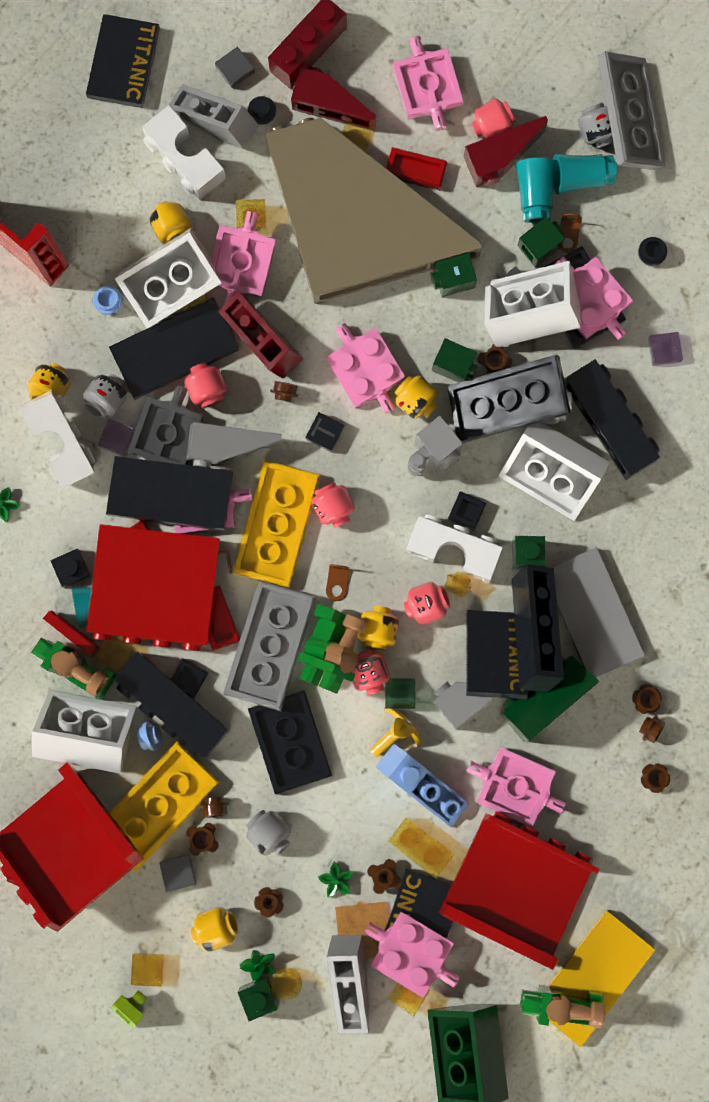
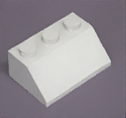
M192 228L123 269L115 277L116 282L146 328L151 327L222 283L206 250Z
M570 261L485 282L484 325L496 347L581 327L580 302Z
M543 422L528 425L500 472L499 477L575 521L602 479L610 462Z
M49 690L32 730V757L62 763L68 762L72 765L121 774L129 749L137 707Z

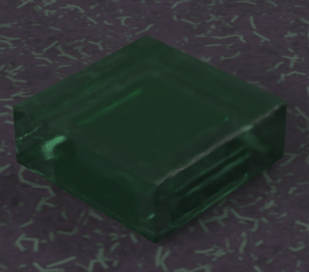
M390 678L385 683V709H415V679Z

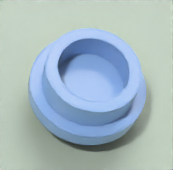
M103 286L95 292L93 303L100 313L112 315L120 310L123 298L117 288Z
M151 721L144 722L141 727L137 728L139 745L143 750H158L160 742H162L160 728Z

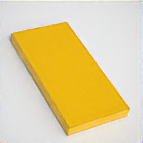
M267 460L263 461L233 574L290 589L312 510L311 502L315 497L314 492L317 491L321 477L320 474Z
M178 741L109 812L144 857L133 868L135 871H138L221 783Z
M605 910L548 984L550 990H561L568 996L587 998L588 990L600 991L603 995L602 1003H605L606 1015L655 949ZM549 1019L551 1024L580 1047L583 1046L596 1029L589 1025L569 1022L564 1025H558L557 1022Z

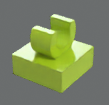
M138 990L129 1001L121 995L110 1008L133 1029L144 1017L137 1009L147 998Z

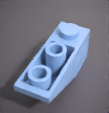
M395 744L392 745L376 766L378 770L449 827L454 825L469 806L468 802Z

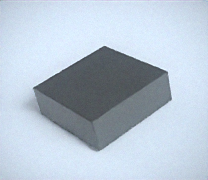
M238 46L215 62V67L231 88L255 73L254 67Z
M190 854L159 862L166 892L196 885Z

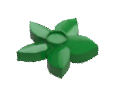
M10 487L3 489L0 493V517L5 522L9 520V510H16L21 506L18 502L10 500L12 495Z
M334 861L330 867V873L318 876L322 883L329 884L327 887V897L333 896L337 890L343 894L350 895V888L346 881L352 877L354 871L346 870L341 872L340 866Z
M253 950L251 959L244 960L240 964V969L250 972L253 981L261 976L262 971L275 974L273 966L269 964L274 960L275 953L264 955L261 958V953Z

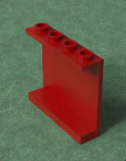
M0 222V245L50 287L70 266L48 229L40 222L35 225L23 240Z
M100 524L86 632L93 633V639L111 641V635L123 636V642L141 644V638L152 639L153 646L171 647V642L183 643V649L200 651L201 645L207 646L220 538Z
M68 762L58 769L64 779L0 831V862L3 864L0 868L1 872L10 882L15 881L19 887L16 893L26 905H32L36 911L32 914L36 922L43 929L49 927L56 932L60 931L144 859L84 778Z
M495 811L494 816L485 813L439 913L490 940L554 970L558 958L553 956L591 872L597 874L600 868L591 865L593 858L576 851L575 856L565 852L566 845L552 838H549L548 843L537 838L539 832L526 825H522L521 829L510 825L512 818Z

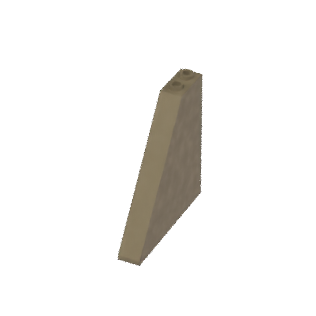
M305 118L296 125L289 127L284 125L272 128L270 132L265 133L268 150L314 304L434 270L435 262L466 253H469L470 259L480 257L482 246L477 239L322 118Z

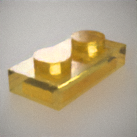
M407 817L404 818L388 840L390 844L436 879L455 855Z

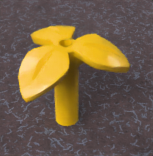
M385 707L383 710L389 712L395 720L392 729L370 748L371 752L376 757H379L399 738H405L410 735L415 740L417 748L420 747V736L414 724L409 723L407 717L400 711Z

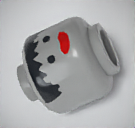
M602 102L582 110V116L578 119V125L584 142L588 145L596 143L597 148L613 143L607 106H604Z
M104 374L97 375L83 394L86 409L98 418L114 416L127 399L123 380L114 374L109 376Z
M262 810L246 825L248 828L246 838L262 855L267 856L273 852L279 855L290 844L287 839L290 836L291 828L275 811L265 812Z

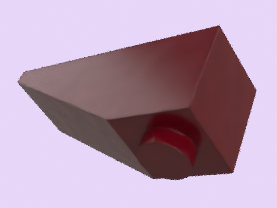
M300 67L291 97L292 110L375 131L376 115L329 74L316 67H309L308 69Z
M547 117L538 118L465 146L463 157L475 186L478 187L484 184L485 187H489L498 183L501 180L500 178L513 167L545 132L548 123Z
M237 291L218 310L220 315L265 367L282 379L304 359L292 344L241 292Z

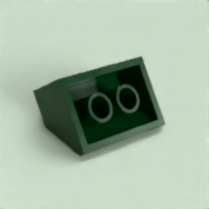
M572 655L566 659L562 657L564 679L549 692L528 690L527 699L509 698L502 704L505 710L500 713L501 716L522 741L533 739L599 683V680Z
M467 1004L427 1010L438 1102H502L508 1100L497 1004Z

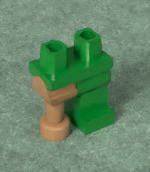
M318 604L314 613L315 616L319 617L313 635L305 644L304 653L300 652L298 661L305 663L299 679L317 687L319 685L323 689L338 694L343 679L352 682L355 677V673L352 671L356 664L358 665V657L353 648L358 633H365L369 623L352 615H345L335 609Z
M42 637L39 639L31 653L43 660L40 667L65 677L95 698L103 700L115 680L113 678L117 673L106 667H103L102 671L93 669L87 665L86 659L83 656L73 653L75 649L68 644L60 641L53 643Z
M539 985L538 991L522 989L520 1009L522 1014L535 1016L539 1025L549 1026L550 1019L557 1022L558 1025H564L569 1022L602 1029L605 1016V1003H602L603 995L600 991L588 990L587 998L568 996L561 990H550L546 985Z

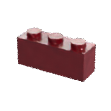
M320 0L268 56L269 71L288 88L292 89L296 83L300 67L307 69L312 67L347 29V13L331 0Z

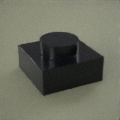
M78 548L50 560L62 588L91 577Z

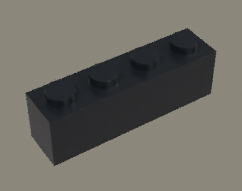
M594 359L565 378L566 390L571 392L572 400L624 479L628 480L655 463L660 458L658 454L660 449L652 437L647 438L642 430L644 426L636 413H631L626 406L627 399L624 393L619 388L615 389L610 382L611 375L604 364L599 365L597 360Z
M526 564L511 579L520 689L549 692L564 679L554 568Z
M138 651L113 678L119 683L116 689L128 699L134 696L141 703L138 708L151 719L154 716L158 717L164 723L161 728L173 739L177 735L186 742L183 747L196 759L199 755L207 758L230 731Z

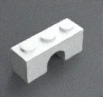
M169 105L142 126L145 138H143L144 143L152 153L159 152L163 157L161 162L170 174L177 173L182 179L179 183L188 195L194 193L201 200L226 180L223 167L206 148L194 156H184L178 152L180 145L190 135L185 123Z
M50 390L20 405L19 410L33 436L44 431H54L62 437L64 441L63 448L48 458V463L62 489L94 473L92 464L97 461L89 446L83 448L78 438L83 435L75 420L69 422L64 412L69 409L61 394L55 396L54 392Z
M426 514L425 518L418 516L405 553L433 563L436 553L440 548L447 545L455 546L464 555V565L461 574L485 583L490 582L503 548L497 545L498 541L485 535H481L479 539L469 535L470 530L462 526L453 525L450 528L442 525V520L432 515Z

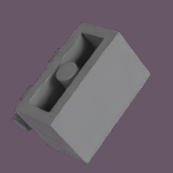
M441 416L437 417L416 434L414 445L418 451L411 455L408 462V472L412 476L422 475L428 462L437 472L442 467L445 471L448 470L459 460L458 457L461 455L460 450L463 443Z

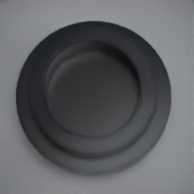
M258 96L250 101L248 112L258 125H266L274 120L276 106L270 98Z
M657 237L644 239L638 248L639 259L648 266L661 264L667 256L666 244Z

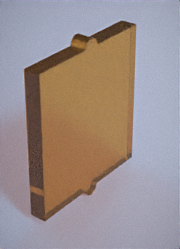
M359 901L357 905L335 907L338 935L362 934L366 961L369 958L375 957L379 942L364 934V931L367 928L377 934L376 931L367 927L369 922L385 931L387 925L385 902L363 904Z

